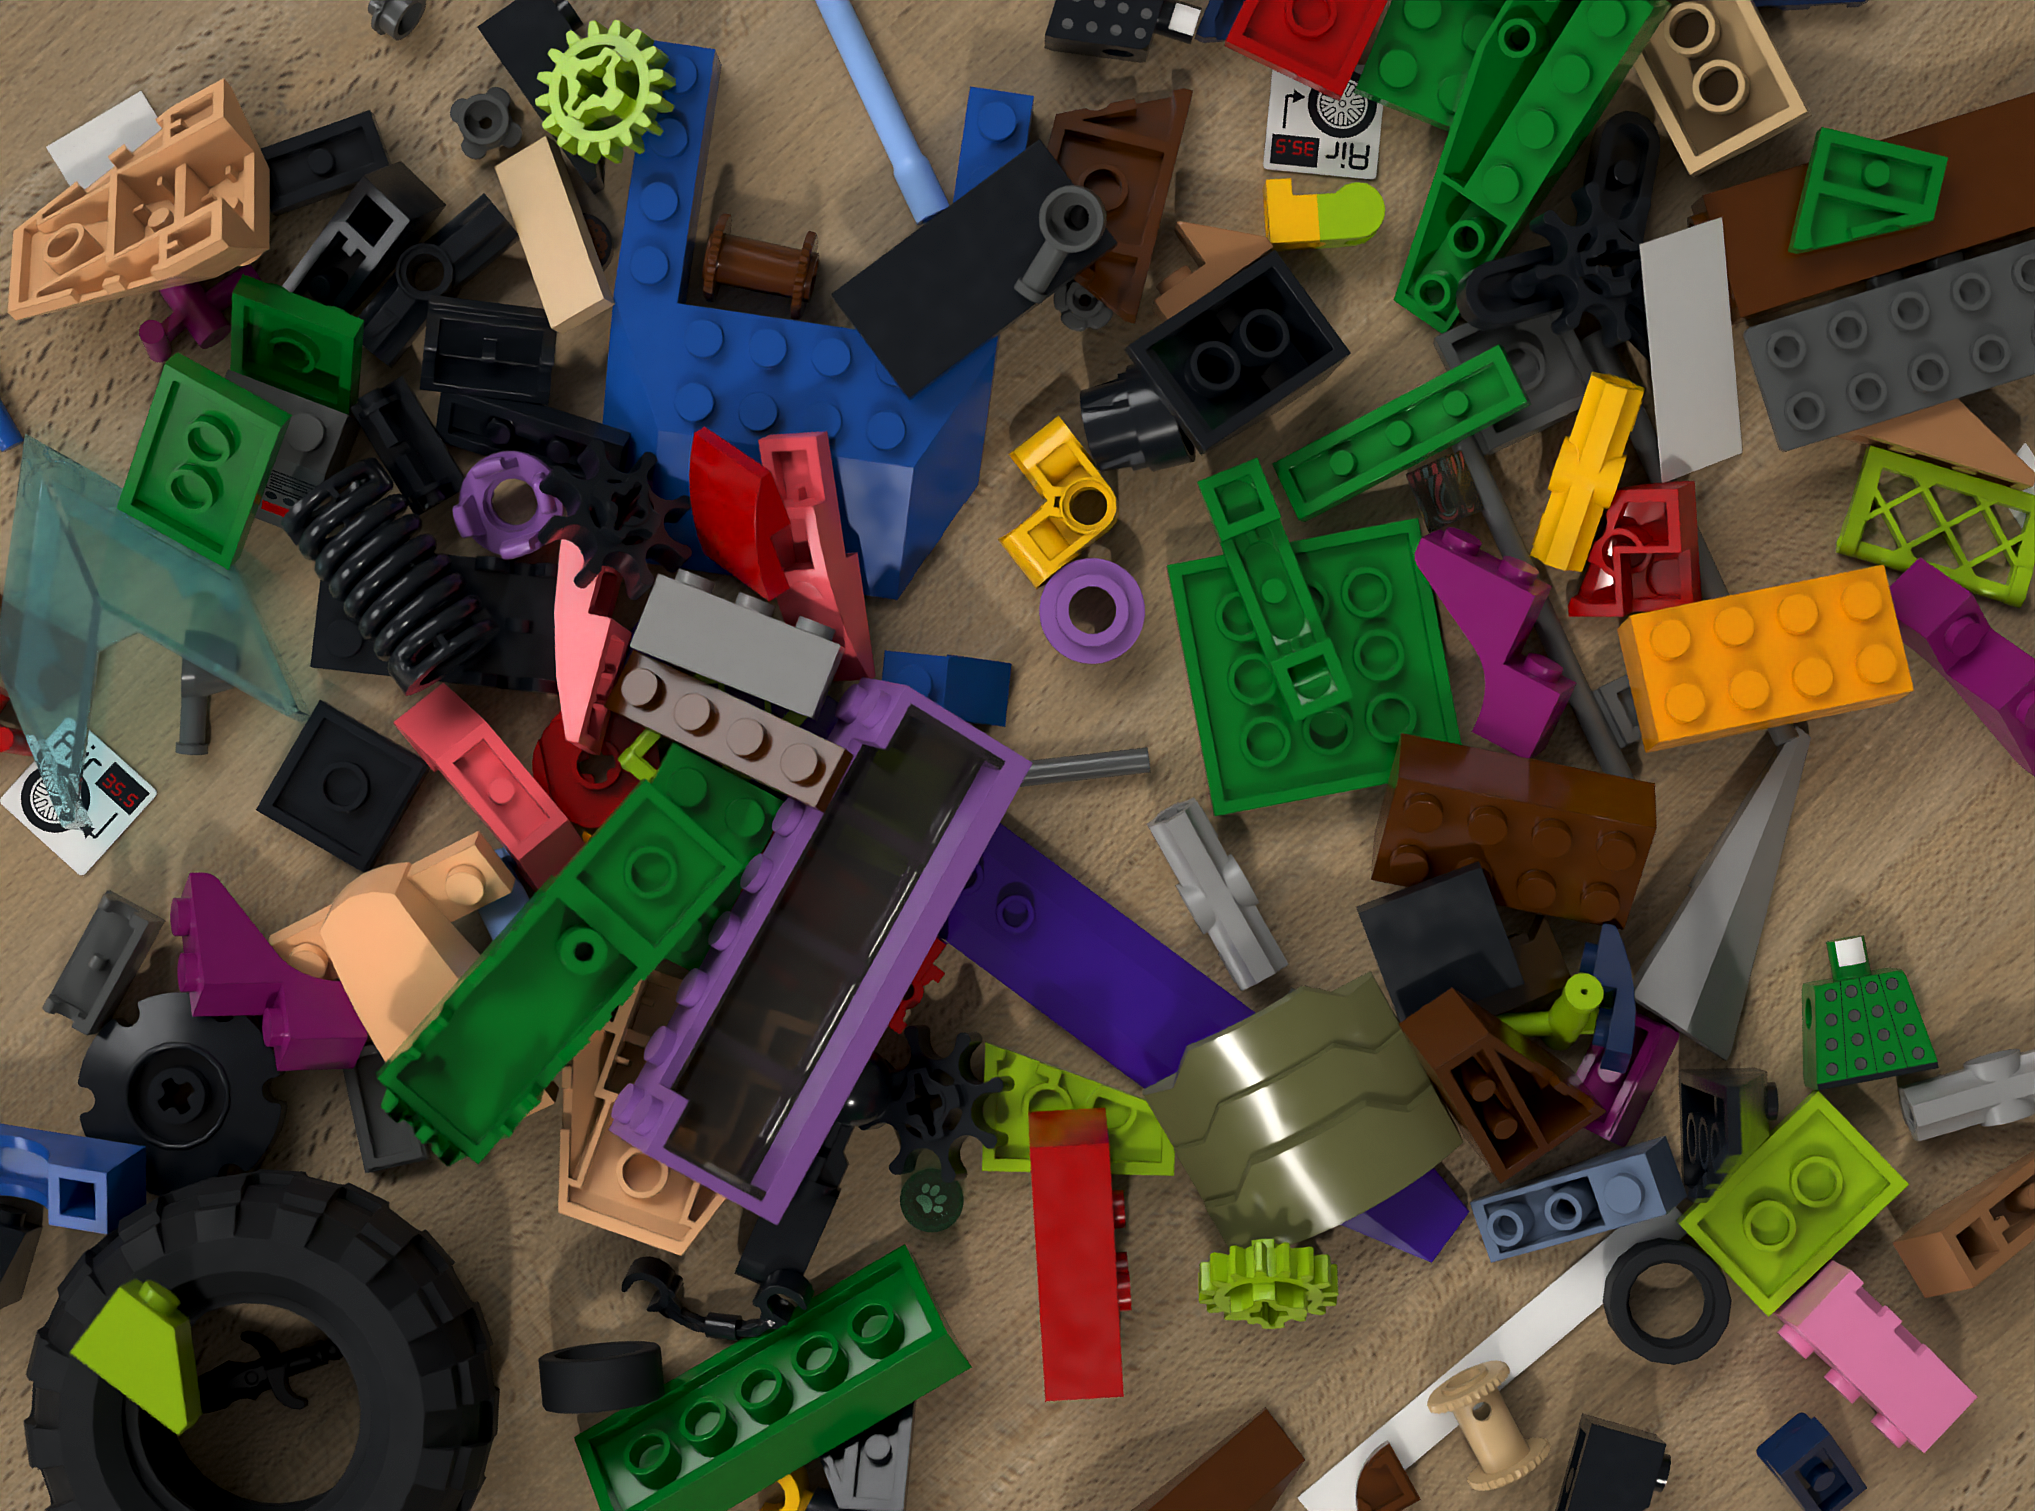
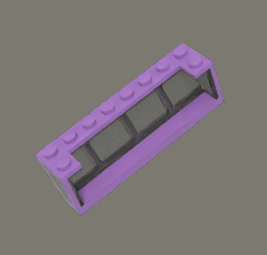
M862 677L858 684L851 685L843 694L835 711V716L839 719L827 740L845 748L854 757L825 813L817 811L790 797L781 805L772 823V830L775 831L763 855L757 854L745 868L740 881V887L743 890L731 912L725 911L713 925L708 938V944L711 947L699 969H692L681 982L676 995V1002L679 1005L667 1026H660L651 1036L644 1051V1060L647 1062L635 1083H629L619 1093L611 1112V1117L614 1121L608 1129L610 1132L644 1154L778 1225L1032 765L1031 761L903 684Z

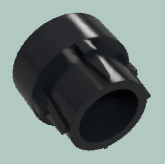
M1135 364L1128 365L1126 372L1117 374L1118 379L1081 390L1080 408L1084 430L1094 462L1101 472L1132 467L1133 471L1149 467L1154 472L1195 461V446Z

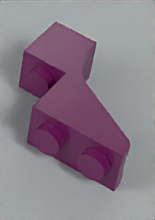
M1447 527L1446 531L1436 530L1421 538L1415 551V562L1481 660L1485 677V692L1482 708L1472 732L1517 756L1532 759L1546 749L1577 684L1562 675L1563 668L1555 661L1536 653H1529L1527 657L1521 654L1552 586L1537 579L1538 570L1527 562L1511 556H1504L1500 560L1480 549L1482 542L1468 532L1453 527Z
M1920 557L1889 587L1902 642L1919 654L1948 681L2013 759L2035 777V659L1990 627L1971 592Z
M189 873L181 898H173L170 923L173 936H182L184 953H181L178 959V985L181 992H189L192 1017L263 1015V1040L266 1047H274L277 1071L353 1069L368 1036L341 981L319 979L304 974L287 964L277 954L217 877L209 873Z

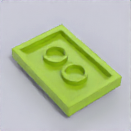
M1814 1089L1769 1132V1137L1707 1203H1694L1676 1222L1769 1317L1909 1184L1818 1090Z

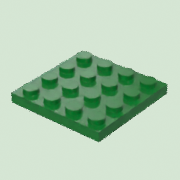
M1418 518L1290 542L1328 638H1331L1355 697L1296 722H1293L1279 691L1224 554L1166 566L1213 816L1388 784L1401 733L1462 745L1432 587L1415 562V551L1422 538Z

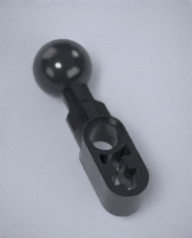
M873 1051L778 1225L761 1216L758 1217L734 1274L759 1285L765 1283L768 1276L777 1270L787 1269L804 1276L842 1190L839 1186L849 1166L844 1151L854 1128L877 1119L886 1110L892 1097L893 1078L887 1062L876 1051Z

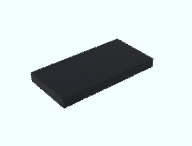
M1040 139L831 294L834 301L909 401L1039 305L1020 294L1014 288V285L1018 278L1024 277L1046 240L1039 224L1040 209L1044 200L1056 189L1074 185ZM1076 205L1071 211V221L1074 226L1084 229L1089 223V213L1081 205ZM1105 228L1098 242L1092 247L1083 251L1068 253L1046 289L1047 296L1044 300L1117 247V241L1107 228Z

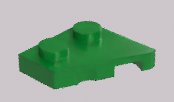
M1821 127L1816 132L1788 252L1800 254L1927 225L1934 219L1948 157Z

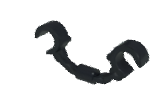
M651 1256L640 1257L633 1261L622 1281L621 1289L622 1292H626L634 1282L640 1280L648 1281L658 1288L646 1309L648 1312L659 1311L664 1317L672 1319L686 1328L705 1333L707 1338L738 1341L741 1336L755 1337L768 1329H778L782 1325H788L795 1306L778 1294L787 1295L792 1298L803 1310H807L814 1294L812 1284L803 1275L787 1269L777 1270L768 1276L765 1283L760 1284L753 1299V1305L761 1310L759 1319L745 1321L741 1315L709 1312L707 1317H703L683 1307L682 1302L676 1296L683 1278L677 1275L668 1263Z

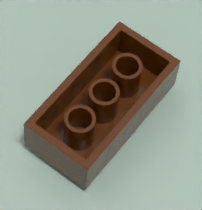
M1401 733L1374 833L1371 880L1410 887L1479 861L1495 905L1600 926L1606 923L1616 925L1617 929L1624 930L1657 829L1655 783Z

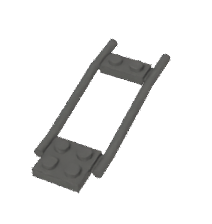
M1562 311L1496 330H1481L1467 322L1435 337L1433 342L1446 371L1459 366L1498 344L1503 346L1532 404L1456 443L1451 448L1457 460V454L1461 452V468L1464 471V465L1466 464L1483 507L1481 512L1502 558L1504 556L1515 557L1533 567L1535 566L1484 456L1492 455L1577 415L1592 371L1612 374L1632 382L1615 347L1606 348L1603 346L1602 329L1590 334L1581 341L1578 340L1573 329L1562 335H1556L1552 332L1551 324L1561 315ZM1641 404L1634 428L1630 432L1629 437L1650 483H1662L1658 437L1643 404ZM1673 479L1668 482H1677V479ZM1697 525L1701 595L1704 600L1729 596ZM1547 597L1534 624V628L1548 658L1563 668V676L1577 683L1568 702L1603 773L1635 779L1620 750L1642 740L1628 675L1626 674L1599 687L1597 690L1591 691L1551 601ZM1793 723L1767 728L1776 747L1799 737Z

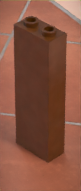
M2035 92L1879 140L1948 157L1934 219L1927 225L1800 254L1788 252L1809 162L1702 195L1691 206L1693 215L1687 218V225L1690 228L1722 217L1731 325L1865 284V281L1897 270L1906 272L1925 266L1926 262L1959 251L1967 253L2034 232Z

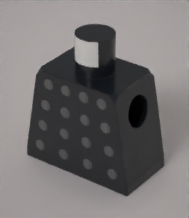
M1056 0L1046 29L1044 48L1056 52L1138 63L1146 62L1155 34L1191 45L1202 7L1180 0Z

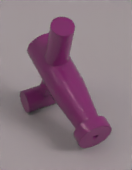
M250 264L242 266L207 291L204 290L199 282L159 290L173 313L162 323L156 320H147L140 325L139 336L149 358L157 363L168 360L172 354L170 342L185 328L202 349H208L222 341L231 332V324L222 311L232 305V292L240 278L244 274L262 281Z

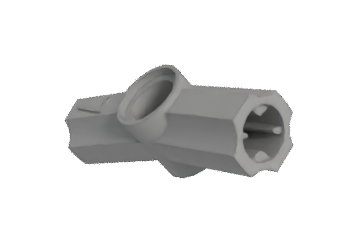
M1193 797L1183 802H1177L1158 813L1153 820L1147 823L1148 828L1179 881V884L1175 886L1203 935L1209 934L1219 952V957L1240 991L1262 982L1289 965L1255 906L1259 904V901L1232 854L1227 856L1217 838L1216 831L1197 800Z
M2008 1049L1986 1054L1964 1062L1963 1069L1943 1075L1939 1074L1936 1077L1898 1087L1900 1108L1913 1140L1922 1141L1977 1124H1981L1983 1127L2006 1124L2034 1115L2035 1049L2020 1052V1049Z

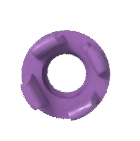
M520 451L497 452L476 463L467 473L462 483L459 504L452 508L454 522L461 537L464 539L472 537L482 547L501 555L503 559L522 557L543 547L545 544L538 540V532L552 516L564 515L563 503L553 496L542 493L539 489V484L551 469L537 457ZM516 478L525 481L534 490L538 503L536 513L524 524L514 525L505 522L497 515L493 508L492 498L494 490L506 479Z
M1099 558L1076 560L1059 569L1046 584L1040 599V623L1049 643L1066 658L1084 664L1105 663L1124 654L1137 640L1145 618L1143 595L1135 579L1121 566ZM1086 587H1099L1106 590L1113 597L1116 605V616L1112 625L1105 631L1097 634H1087L1078 630L1072 624L1069 617V604L1072 597L1079 590Z

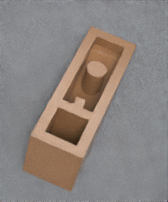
M1959 399L1836 436L1861 445L1875 446L2020 491L2033 487L2035 483V472Z
M2035 1150L1934 1210L1893 1242L1894 1247L1925 1298L1975 1288L2035 1240Z

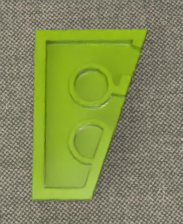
M985 1041L984 1083L994 1077L1010 1076L1013 1078L1015 1086L1011 1091L990 1094L984 1102L983 1117L986 1123L992 1129L1006 1133L1009 1140L1006 1146L988 1149L983 1145L982 1171L1031 1172L1028 1112L1105 1108L1111 1174L1174 1176V1148L1146 1099Z

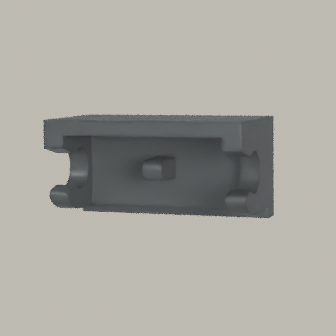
M107 890L42 1009L49 1014L55 1015V1013L71 1019L74 1021L72 1028L87 1036L99 1033L103 1026L113 1018L166 920L113 891Z

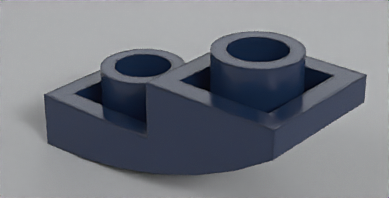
M1603 923L1597 944L1585 942L1579 973H1586L1596 977L1604 990L1603 999L1599 1004L1602 1007H1599L1592 1039V1045L1604 1047L1600 1069L1625 1074L1632 1055L1635 1033L1634 984L1627 953L1616 925Z

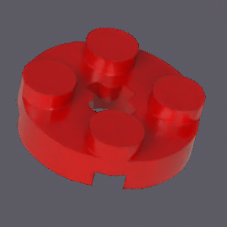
M560 711L544 729L541 739H538L532 758L533 778L569 821L582 827L599 828L640 782L631 772H627L621 767V763L617 758L646 728L611 711L601 751L605 756H614L615 767L607 770L606 781L596 783L593 774H582L580 762L590 759V754L566 740L562 711ZM658 741L643 756L657 770L662 762Z

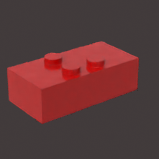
M1088 1108L1028 1112L1045 1402L1124 1397L1119 1312L1132 1311L1127 1251L1115 1252L1114 1229L1126 1228L1124 1190H1112L1106 1109Z

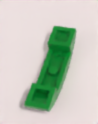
M1258 457L1197 481L1225 560L1293 722L1355 698L1331 638H1328L1281 523V514Z

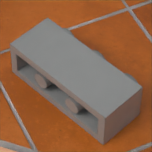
M682 569L678 570L675 580L658 574L630 647L816 721L818 720L845 651L844 647L832 642L835 629L799 616L796 626L793 627L771 618L776 606L739 592L735 603L714 596L711 593L715 582Z

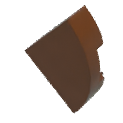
M1388 1440L1369 1455L1360 1470L1355 1491L1357 1511H1402L1421 1500Z

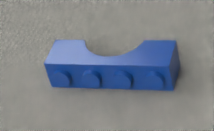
M0 1123V1195L25 1198L43 1205L48 1209L49 1225L108 1235L119 1227V1220L146 1205V1146Z

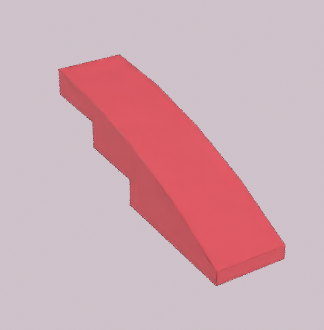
M561 539L554 621L556 679L565 737L568 742L583 751L600 756L611 711L605 708L604 705L623 670L632 632L612 619L623 577L616 569L602 566L601 572L586 588L577 587L574 583V577L583 568L584 558L580 553V549L574 543Z

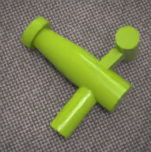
M1579 973L1568 979L1563 988V994L1555 1000L1550 1010L1502 1013L1495 1017L1525 1037H1541L1546 1046L1553 1050L1561 1051L1571 1047L1580 1034L1594 1033L1599 1007H1602L1599 1004L1603 999L1604 990L1596 977L1586 973Z

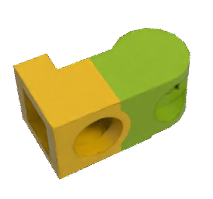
M1283 178L1266 179L1262 189L1265 236L1273 246L1272 251L1338 248L1364 244L1375 236L1385 216L1383 197L1374 187L1367 183L1354 182L1346 184L1336 193L1293 195L1292 179Z

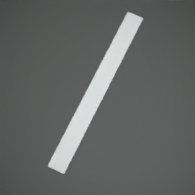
M1675 1207L1667 1215L1617 1228L1297 1497L1308 1511H1357L1355 1501L1357 1479L1363 1464L1377 1447L1388 1440L1401 1465L1406 1470L1459 1425L1453 1412L1448 1411L1440 1414L1430 1412L1427 1401L1437 1387L1467 1368L1497 1360L1505 1362L1510 1369L1509 1377L1498 1386L1500 1391L1603 1304L1605 1280L1619 1256L1636 1243L1656 1238L1680 1240L1687 1234L1676 1222L1682 1215L1681 1212ZM1483 1402L1475 1405L1473 1410L1480 1408Z

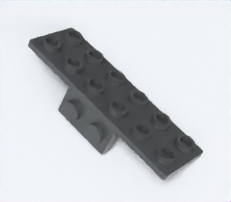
M2035 239L1969 260H1965L1963 251L1951 253L1926 262L1927 273L1908 279L1904 278L1902 270L1890 272L1865 281L1866 292L1759 324L1745 330L1743 333L1744 341L1779 450L1787 452L2035 375Z

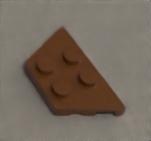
M1190 89L1172 90L1171 97L1136 104L1135 98L1110 103L1101 110L1083 108L1059 113L1055 116L1047 149L1074 185L1086 187L1100 197L1107 213L1106 228L1118 243L1117 247L1075 277L1074 280L1125 322L1136 323L1192 100L1193 90Z

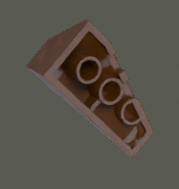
M1265 1407L1131 1511H1271L1305 1461V1458Z

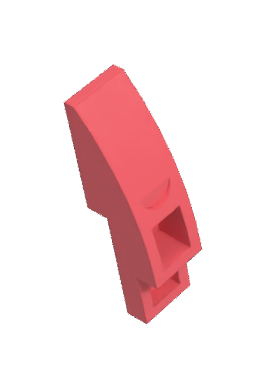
M828 432L775 434L759 439L762 466L772 472L791 521L790 525L770 537L790 586L788 590L776 597L784 622L795 627L799 616H802L836 630L832 642L844 647L845 651L833 681L861 680L862 677L873 679L876 677L858 552L845 553Z

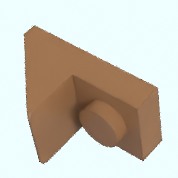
M1177 221L1174 232L1199 266V269L1192 273L1190 268L1184 265L1162 280L1156 286L1161 295L1153 302V312L1161 323L1165 322L1271 253L1273 249L1272 244L1266 236Z

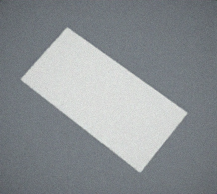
M1722 217L1640 244L1662 484L1742 453Z

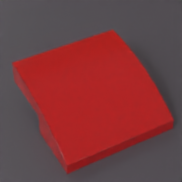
M704 426L694 433L689 470L692 514L702 550L707 557L766 600L771 601L790 588L770 538L790 525V518L772 472Z

